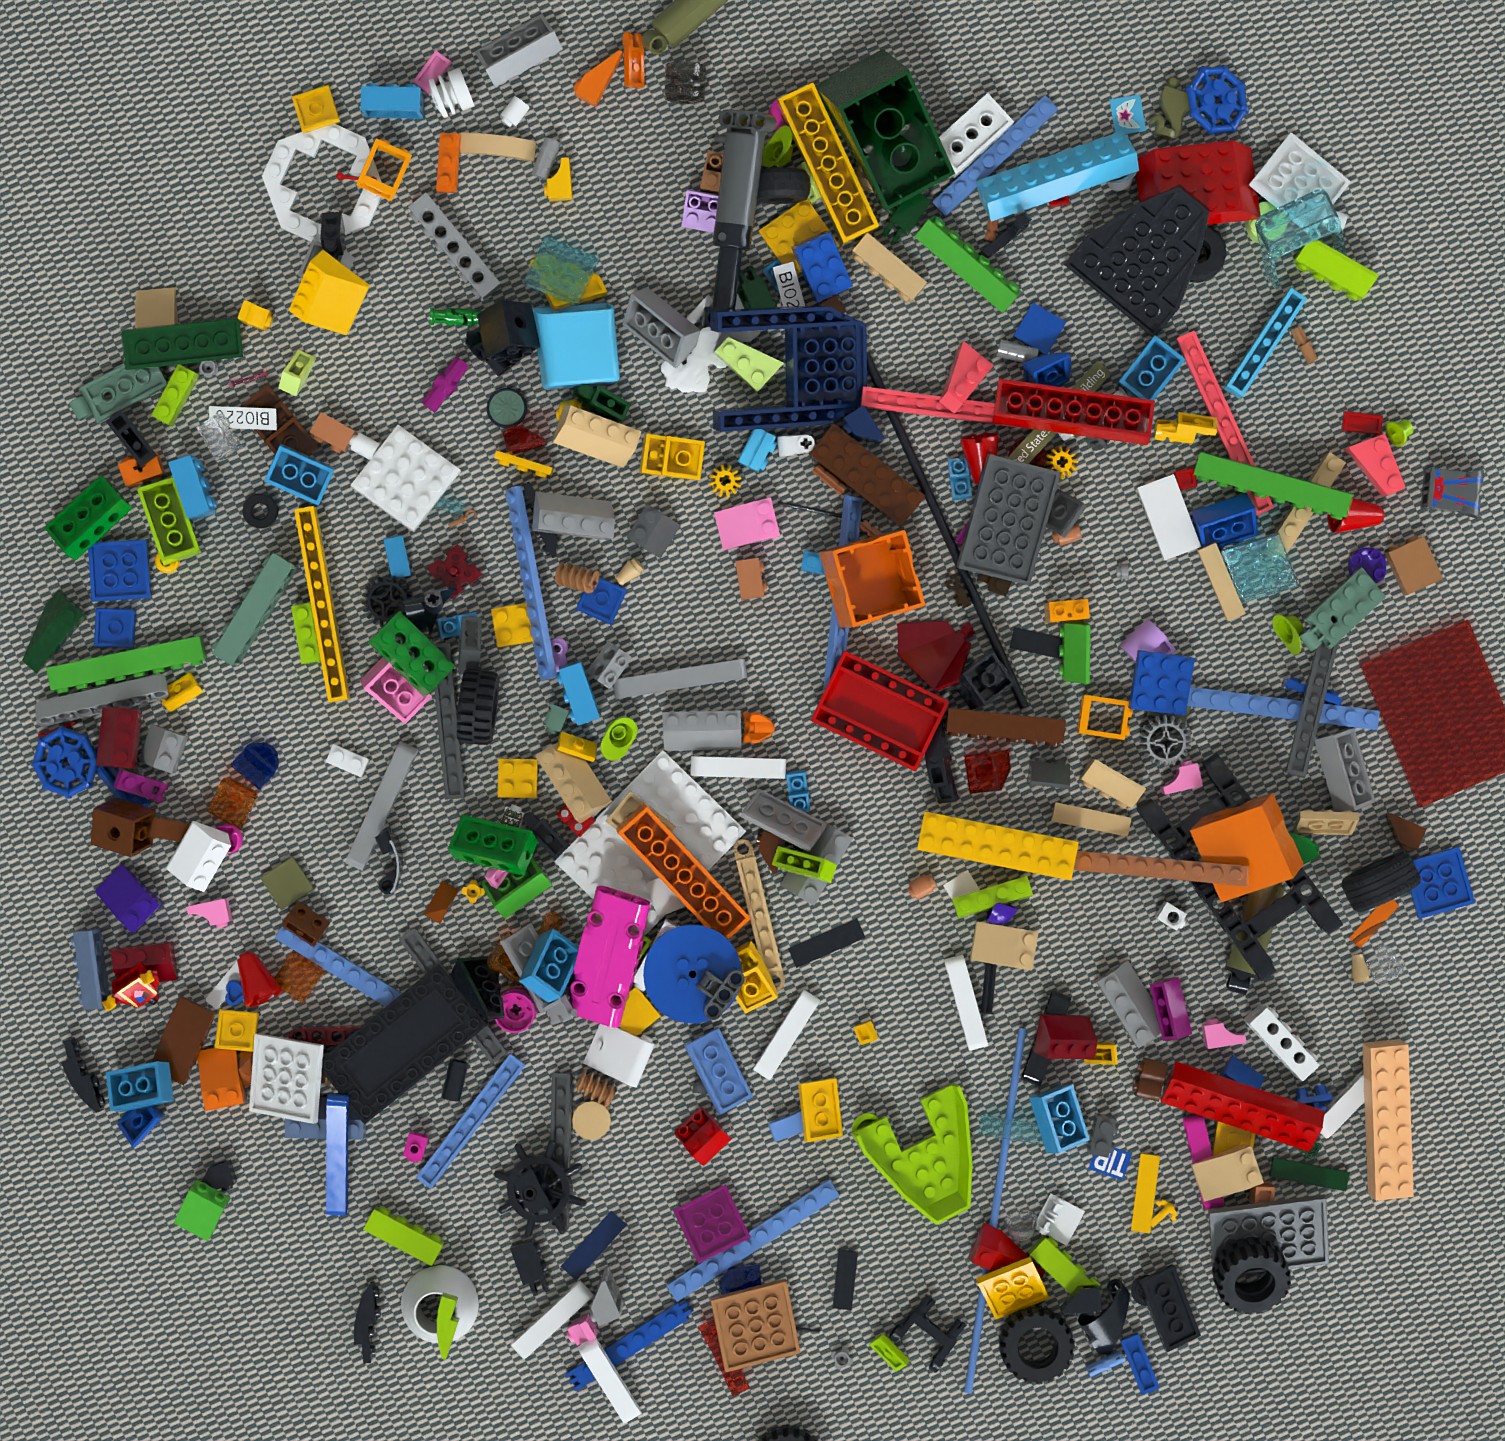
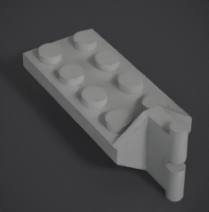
M532 923L527 924L500 942L520 977L539 938ZM567 986L561 998L549 1003L526 987L539 1012L547 1011L552 1025L577 1016V1010L572 1008L567 999L571 995Z

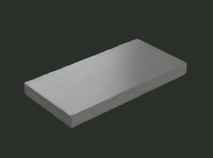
M761 789L757 790L740 816L807 852H810L827 826V823Z

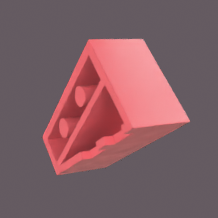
M963 341L955 351L949 376L939 402L955 414L994 365Z
M1386 434L1344 449L1356 462L1355 464L1365 473L1368 480L1382 497L1406 488Z

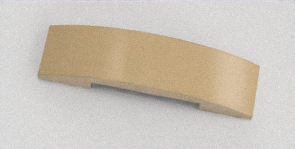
M459 133L461 135L460 153L510 157L516 160L535 161L536 141L493 134Z

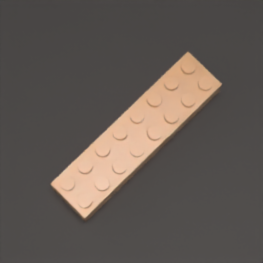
M1401 1039L1363 1043L1368 1194L1376 1201L1414 1197L1409 1047Z

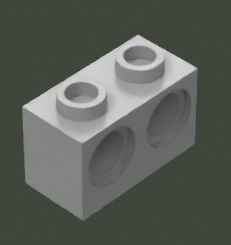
M608 641L586 673L608 689H611L632 657Z

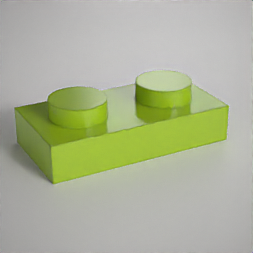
M883 1333L874 1338L869 1344L896 1372L907 1366L910 1361Z

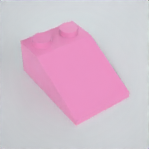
M771 498L714 512L723 550L780 537Z
M384 657L360 680L363 688L404 724L432 697L431 694L423 697Z

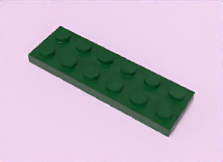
M238 317L120 330L125 370L243 357Z

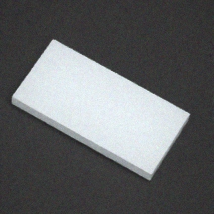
M1174 474L1137 488L1164 561L1201 547Z

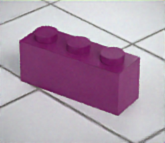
M1179 977L1165 978L1149 984L1162 1040H1178L1191 1035L1192 1030Z

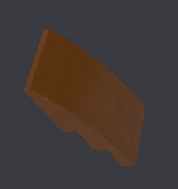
M268 384L239 406L276 409L277 430L254 429L275 455L280 444L305 455L311 454L319 447Z
M183 996L179 998L152 1062H169L171 1080L184 1086L188 1081L192 1067L197 1062L201 1048L206 1043L216 1012Z

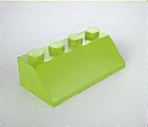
M1312 236L1303 242L1292 262L1298 270L1302 272L1308 271L1313 274L1312 277L1320 282L1324 280L1330 284V288L1335 291L1341 290L1345 292L1346 297L1353 301L1363 299L1379 276V274Z

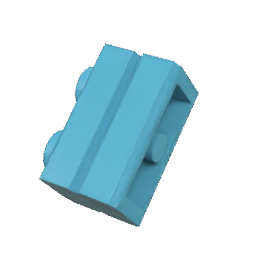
M754 429L737 463L759 473L760 469L764 471L769 461L766 457L769 452L773 453L777 442H775L776 437L762 429Z

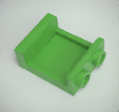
M196 1180L189 1189L174 1224L209 1241L231 1198L208 1186L206 1183Z

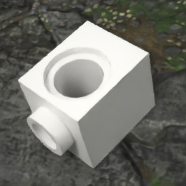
M1164 901L1154 918L1177 931L1178 928L1182 929L1185 925L1187 914ZM1170 912H1176L1177 914L1174 922L1168 921V914Z

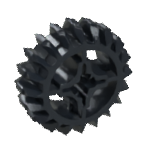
M385 575L384 582L380 576L377 577L379 583L376 584L372 580L371 584L374 587H365L370 593L362 594L363 597L368 598L367 601L361 602L363 605L368 604V607L364 608L363 611L371 612L367 615L368 619L373 616L375 617L372 622L373 624L380 620V627L390 619L387 616L393 607L402 608L401 612L405 614L403 602L395 599V587L402 593L404 601L409 600L408 596L413 594V591L406 592L410 587L408 584L402 587L403 579L396 583V576H393L390 581L389 576ZM389 585L385 595H375L378 589ZM387 596H390V600L397 603V605L389 604V607H386V603L379 600V598L388 599ZM373 601L381 604V616L375 611Z

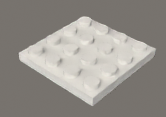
M1290 133L1250 182L1249 186L1307 234H1310L1351 181L1293 133Z
M397 425L353 481L351 487L408 529L415 532L461 470Z
M260 1033L255 1034L249 1111L306 1123H318L324 1045Z

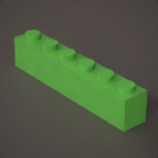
M933 215L915 235L918 241L1002 313L1008 309L1022 292L1015 282L1009 281L1004 277V273L1000 269L990 265V261L985 256L975 252V248L970 243H965L960 239V235L956 231L950 230L945 226V222L941 218Z

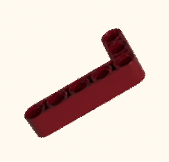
M363 1025L298 1026L290 1031L288 1039L296 1040L294 1033L295 1031H300L303 1034L302 1041L321 1045H339L354 1030H358ZM337 1030L342 1033L341 1040L334 1039V1031ZM314 1031L322 1033V1040L318 1041L314 1038Z

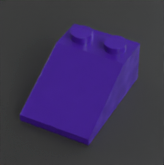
M123 863L94 891L131 933L137 932L164 905Z

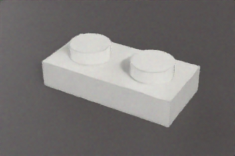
M333 744L326 762L359 777H363L370 759Z

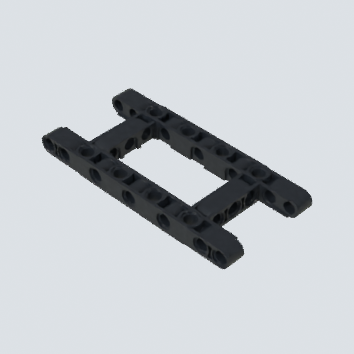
M1214 753L1201 763L1206 770V775L1220 792V795L1174 826L1158 803L1155 804L1151 798L1136 808L1171 859L1199 861L1187 846V843L1193 840L1190 830L1204 816L1224 809L1235 808L1252 800L1217 753ZM1238 792L1242 798L1234 801L1230 795ZM1168 837H1175L1178 842L1175 845H1169L1166 840ZM1303 868L1299 870L1293 879L1285 881L1291 889L1287 894L1279 899L1277 898L1264 910L1261 909L1248 921H1241L1229 900L1223 902L1224 906L1221 909L1213 907L1212 903L1215 900H1220L1213 883L1188 881L1261 981H1264L1277 971L1272 964V959L1263 949L1257 938L1304 906L1321 930L1323 929L1327 935L1343 926L1340 918ZM1301 888H1310L1312 894L1309 896L1302 895ZM1244 932L1247 935V939L1239 941L1236 938V934Z

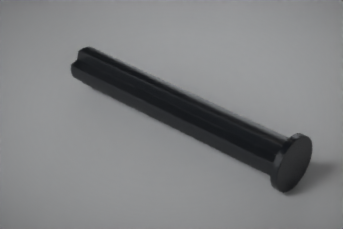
M985 963L981 1011H979L982 1014H994L992 1010L996 964Z

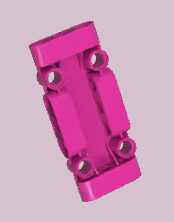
M596 887L591 912L587 916L588 922L584 927L574 967L575 979L571 985L569 999L572 1008L577 1010L578 1017L612 1028L620 1027L643 946L642 936L646 929L650 901L610 887ZM595 913L599 914L602 919L597 918ZM632 925H635L639 931L634 930ZM578 983L583 984L585 988L580 987ZM615 995L619 996L621 1000H618Z

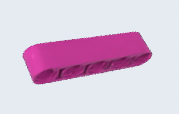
M1197 1114L1183 1117V1125L1192 1163L1213 1156L1204 1117ZM1200 1193L1204 1210L1224 1206L1223 1197L1204 1202Z

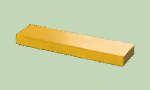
M1141 1153L1131 1231L1151 1232L1160 1155Z

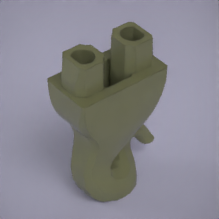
M1172 77L1169 78L1163 87L1159 98L1160 108L1171 127H1165V119L1161 115L1154 116L1148 122L1149 125L1157 122L1154 134L1170 141L1175 140L1180 135L1183 117L1190 111L1187 92L1185 90L1184 92L1177 90L1180 80Z

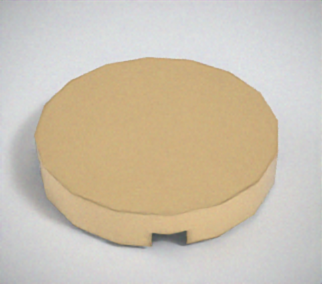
M598 1101L584 1102L574 1111L572 1118L573 1128L584 1139H599L609 1130L611 1123L609 1110L602 1103L598 1104Z

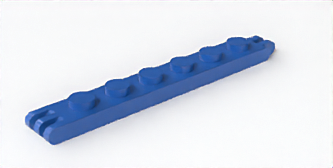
M679 1301L604 1348L613 1365H618L689 1319L688 1315L694 1311L692 1307L684 1310L690 1303L688 1301L682 1304ZM585 1361L564 1374L566 1378L571 1375L575 1376L569 1380L570 1384L579 1382L573 1387L574 1391L596 1379Z

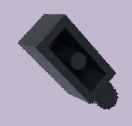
M342 212L322 213L320 233L322 249L336 260L339 255H344L345 227Z
M532 812L524 814L523 820L531 828L530 830L535 835L538 843L556 860L570 844L544 817L540 820Z
M533 1237L511 1245L510 1250L522 1284H529L533 1296L538 1295V1289L534 1282L537 1280H541L542 1288L545 1292L550 1291L546 1280L548 1267L546 1261L541 1260L539 1253H542L539 1242H535Z

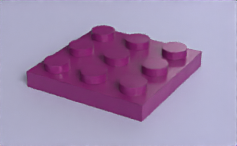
M726 1184L673 1210L698 1264L751 1238Z

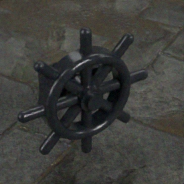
M554 1140L548 1142L545 1155H534L531 1157L527 1156L520 1143L515 1144L514 1148L521 1161L512 1169L510 1174L498 1170L494 1172L495 1178L507 1182L509 1202L500 1206L498 1212L504 1214L514 1209L521 1217L528 1220L525 1229L526 1237L532 1236L535 1222L543 1223L553 1220L558 1232L564 1234L566 1228L559 1216L564 1213L570 1203L581 1207L587 1205L585 1199L573 1196L571 1176L582 1170V1164L577 1163L566 1169L561 1162L553 1158L556 1145ZM533 1164H542L541 1171H540L539 1167L533 1168L532 1165H533ZM549 1168H551L557 1175L547 1180ZM524 1169H526L527 1173L521 1175ZM561 1182L562 1192L551 1187ZM555 1198L560 1199L556 1208L553 1203L557 1202ZM544 1208L548 1211V1213H538Z

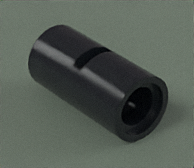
M458 1059L449 1060L441 1098L460 1102L468 1062Z

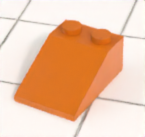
M216 1048L200 1050L198 1066L205 1111L245 1103L247 1095L239 1073L237 1050Z

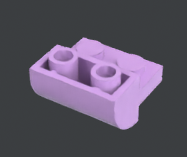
M687 189L681 227L714 233L718 195Z
M1146 619L1119 644L1135 663L1138 650L1171 654L1176 650L1165 634L1149 619Z

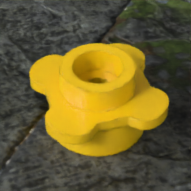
M471 880L467 887L462 888V894L469 898L470 903H475L479 896L485 894V890L478 885L477 880Z

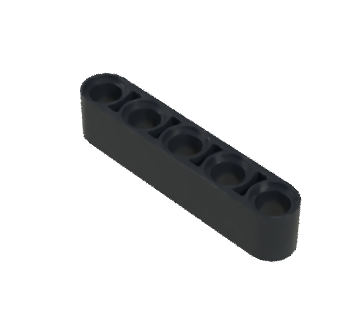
M1052 990L1043 1014L1066 1015L1071 997ZM1035 1036L1021 1080L1040 1087L1050 1059L1034 1052Z

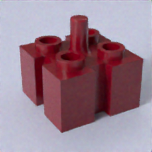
M458 544L446 553L448 558L445 561L438 559L427 568L436 581H444L445 585L442 588L454 587L457 589L450 596L452 600L465 591L463 586L466 583L473 585L484 576L474 563L469 565L466 562L469 556Z

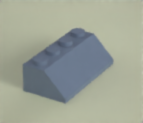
M101 928L75 931L73 936H71V943L76 951L74 964L75 967H78L79 973L76 975L77 985L81 988V994H79L80 1005H83V1010L103 1009L104 1006L101 1002L107 1000L109 987Z
M320 1096L318 1123L312 1124L285 1118V1138L326 1139L327 1096ZM349 1106L348 1139L363 1140L366 1137V1124L364 1125Z

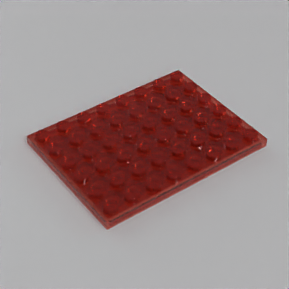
M1464 620L1359 664L1418 808L1505 773V707L1469 620Z

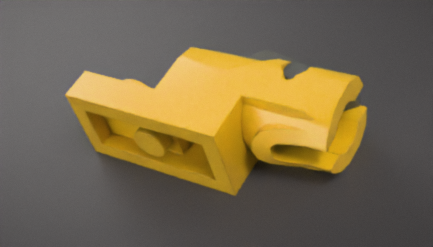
M1178 412L1176 421L1157 419L1154 429V440L1180 445L1182 443L1193 444L1196 433L1216 436L1217 418Z

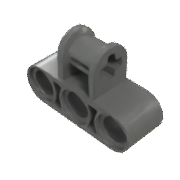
M706 969L702 980L696 983L695 986L709 996L703 1005V1012L709 1020H717L743 986L745 976L740 969H729L722 979ZM732 974H740L738 982L730 981ZM723 989L729 991L726 998L719 997V992ZM710 1006H716L717 1012L710 1015L707 1013V1009Z

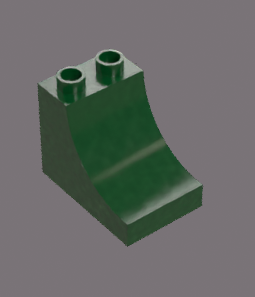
M884 49L815 85L831 122L846 141L865 174L879 205L885 211L955 174L909 69Z

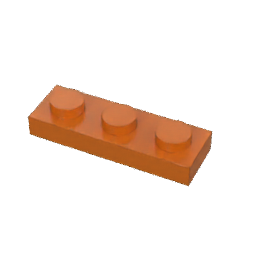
M440 133L436 192L457 193L461 140L459 133Z

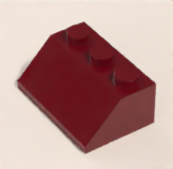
M118 707L102 708L96 766L136 770L142 711Z
M173 941L110 950L116 978L141 962L147 970H156L158 972L159 982L178 980Z
M1040 1014L1034 1052L1047 1059L1094 1060L1098 1040L1090 1017L1085 1015Z

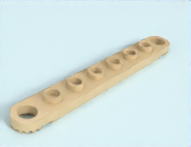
M740 839L734 844L733 850L751 918L750 921L757 950L770 976L776 975L780 977L781 983L775 986L778 991L783 988L785 978L751 842L747 839ZM739 844H747L749 851L746 854H740L737 850Z

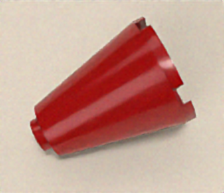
M998 433L972 434L963 436L960 439L974 484L979 485L987 453L997 456Z
M1353 498L1348 517H1342V520L1327 515V521L1331 532L1342 533L1379 525L1384 520L1385 513L1379 505Z
M247 951L239 955L240 958L237 960L246 1007L259 1006L268 1002L272 995L276 998L282 993L279 984L255 953Z

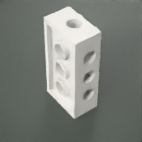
M989 93L981 98L939 137L954 169L955 174L952 175L954 179L1009 130L1014 123ZM981 120H988L990 122V125H982ZM972 132L976 138L969 139L966 134ZM957 145L962 151L956 153L952 150V146Z
M1259 1004L1243 1020L1290 1072L1299 1080L1304 1081L1320 1066L1316 1062L1318 1060L1317 1056L1311 1050L1303 1048L1305 1043L1298 1036L1291 1035L1292 1029L1285 1022L1277 1019L1279 1015L1271 1007ZM1272 1023L1271 1028L1267 1030L1268 1025ZM1285 1038L1284 1043L1280 1044L1281 1040Z

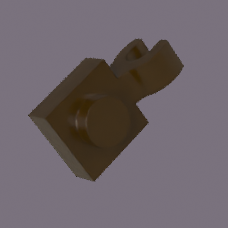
M980 573L977 577V581L989 585L988 591L1004 597L1007 596L1012 581Z
M954 576L956 581L954 586L949 585L947 580L944 583L948 589L954 591L956 596L953 598L957 606H961L964 609L970 606L971 603L960 585L959 578Z

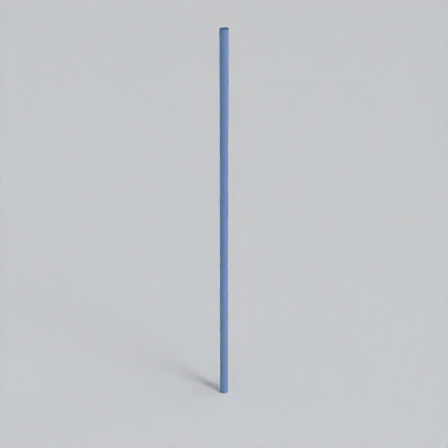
M1021 1027L1018 1030L989 1225L997 1228L1026 1036V1028ZM983 1268L982 1276L990 1273V1270ZM981 1289L979 1290L964 1390L965 1393L969 1394L972 1393L986 1302Z

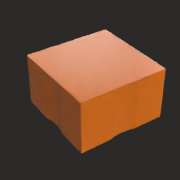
M905 530L889 531L819 552L839 627H856L879 620L890 614L903 613L926 606L919 579L914 571L912 553Z
M1273 793L1247 801L1241 806L1224 809L1204 816L1190 830L1203 862L1250 866L1248 886L1213 883L1221 902L1293 879L1304 865L1295 842L1286 829L1284 817Z

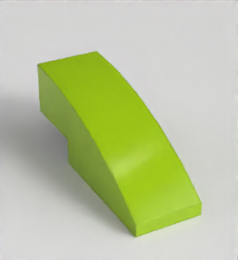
M443 1292L437 1315V1339L441 1358L446 1360L460 1318L452 1316L458 1297Z

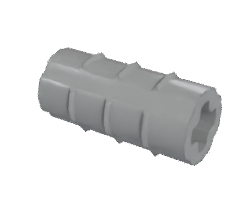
M545 137L531 173L533 176L547 181L561 145L558 141Z
M1001 339L996 356L1023 363L1037 357L1039 349Z

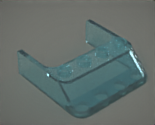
M1318 189L1261 215L1256 220L1255 227L1266 277L1275 289L1280 288L1275 268L1279 257L1321 237L1331 234L1334 248L1347 256L1340 219L1328 193L1324 189Z

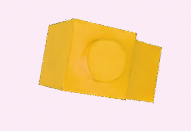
M569 157L561 158L558 172L554 177L547 179V184L544 185V195L548 196L550 202L573 200Z
M246 300L243 301L238 315V319L244 324L266 331L267 327H271L274 319L271 311Z

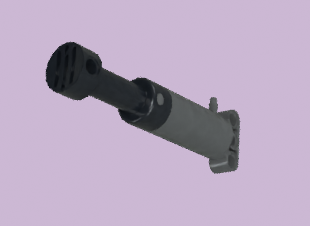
M725 109L721 111L718 117L719 124L727 128L726 135H716L714 137L716 142L725 143L712 242L713 246L720 248L712 307H704L702 326L710 327V311L735 309L742 251L751 249L765 134L774 131L777 125L776 118L770 114Z

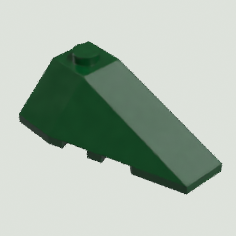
M58 590L46 603L22 661L38 674L89 615L61 590Z

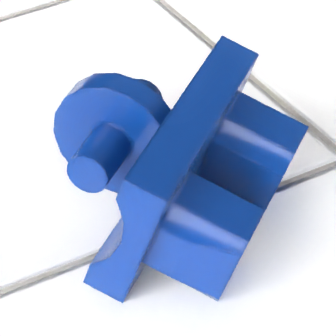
M1325 1084L1314 1087L1316 1096L1309 1097L1306 1087L1296 1090L1297 1102L1326 1111L1325 1105L1320 1104L1330 1103L1333 1099L1332 1093H1328Z

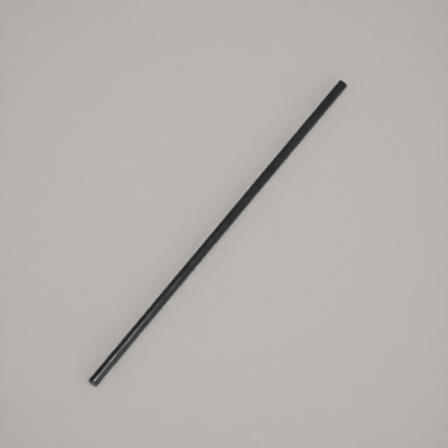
M867 352V371L875 388L886 389L870 352ZM885 410L921 491L925 495L926 502L953 562L957 566L960 551L897 412ZM957 568L995 655L1003 663L1008 674L1015 682L1010 688L1020 710L1028 707L1029 704L968 570Z

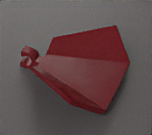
M947 621L897 624L898 657L935 691L944 689L960 681L961 673L972 646L966 640L975 635L974 628L967 622L960 632L957 633Z

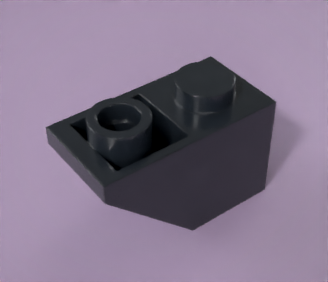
M231 1159L211 1165L201 1182L216 1190L221 1189L222 1192L232 1189L233 1185L238 1181Z
M1098 1284L1077 1286L1060 1306V1311L1062 1314H1066L1067 1317H1075L1077 1313H1085V1315L1091 1316L1096 1315L1097 1312H1102L1100 1287Z

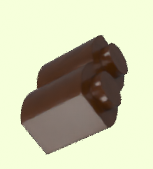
M1143 1057V1060L1139 1061L1137 1066V1072H1139L1138 1080H1134L1132 1091H1135L1134 1095L1159 1102L1168 1064Z

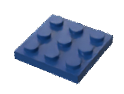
M148 540L98 542L88 549L91 602L151 598Z
M1138 650L1128 708L1185 716L1195 658Z
M1460 847L1412 859L1421 877L1420 884L1410 890L1418 919L1475 903Z

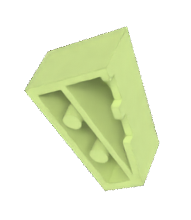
M727 337L713 352L755 392H758L784 364L730 337Z

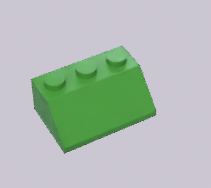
M1086 620L1062 621V626H1059V637H1062V645H1059V657H1062V664H1059L1058 669L1059 676H1062V679L1067 682L1090 684V624Z
M532 855L524 876L509 872L497 889L492 887L486 879L481 882V885L494 908L506 919L551 887L552 883Z

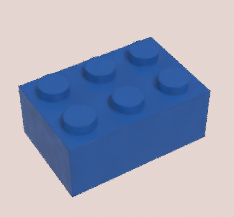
M824 231L791 246L814 301L820 302L853 286L829 231Z

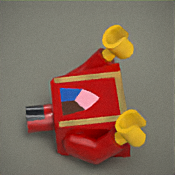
M141 962L111 982L113 995H109L107 1000L101 1003L106 1011L112 1010L118 1003L132 1005L136 1008L146 1002L150 1005H155L159 1000L158 972L156 970H147Z

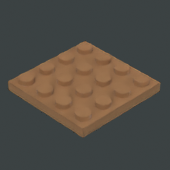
M786 1279L710 1298L725 1372L801 1353Z

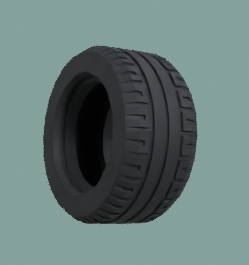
M1401 851L1379 859L1351 873L1342 880L1341 887L1349 903H1351L1352 909L1356 912H1363L1385 904L1414 889L1420 884L1421 877L1410 855L1405 851Z

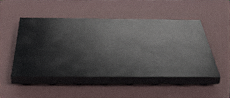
M438 964L325 1055L322 1059V1073L339 1094L349 1096V1106L365 1125L485 1028L487 1023Z

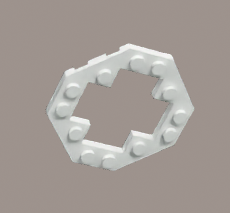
M336 124L304 134L300 132L278 140L262 175L281 228L309 242H312V240L321 242V224L292 212L291 209L298 193L281 184L296 151L315 158L322 141L357 156L349 174L357 177L360 176L370 153L365 137ZM372 159L366 175L375 177L378 181L382 182L374 159ZM365 189L362 190L351 217L342 213L345 235L370 226L382 197Z

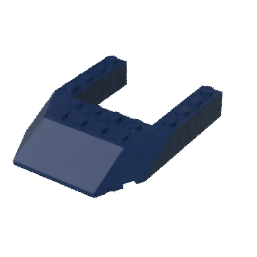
M830 306L769 307L710 311V331L714 332L785 329L786 405L713 409L714 430L725 432L829 425L845 414L848 415L853 412L855 408L860 407L863 386L867 387V329L865 323L843 314Z

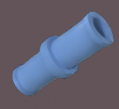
M1119 1350L1107 1357L1102 1356L1100 1357L1101 1360L1086 1365L1087 1371L1095 1368V1370L1088 1372L1090 1378L1105 1370L1108 1372L1111 1370L1110 1368L1126 1362L1124 1357L1116 1360V1358L1123 1355L1122 1351Z

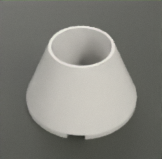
M437 1265L422 1269L409 1280L403 1291L401 1310L404 1321L416 1336L425 1341L438 1343L437 1323L430 1321L421 1309V1300L430 1294L442 1295L444 1292L458 1297L455 1306V1317L460 1319L453 1341L459 1339L470 1330L478 1315L479 1301L476 1288L466 1274L454 1267Z

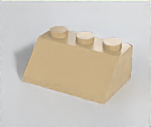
M1091 758L1079 778L1083 781V786L1090 790L1093 787L1100 790L1099 795L1108 800L1112 797L1117 800L1115 804L1124 809L1126 807L1133 808L1146 790L1145 787L1098 760Z

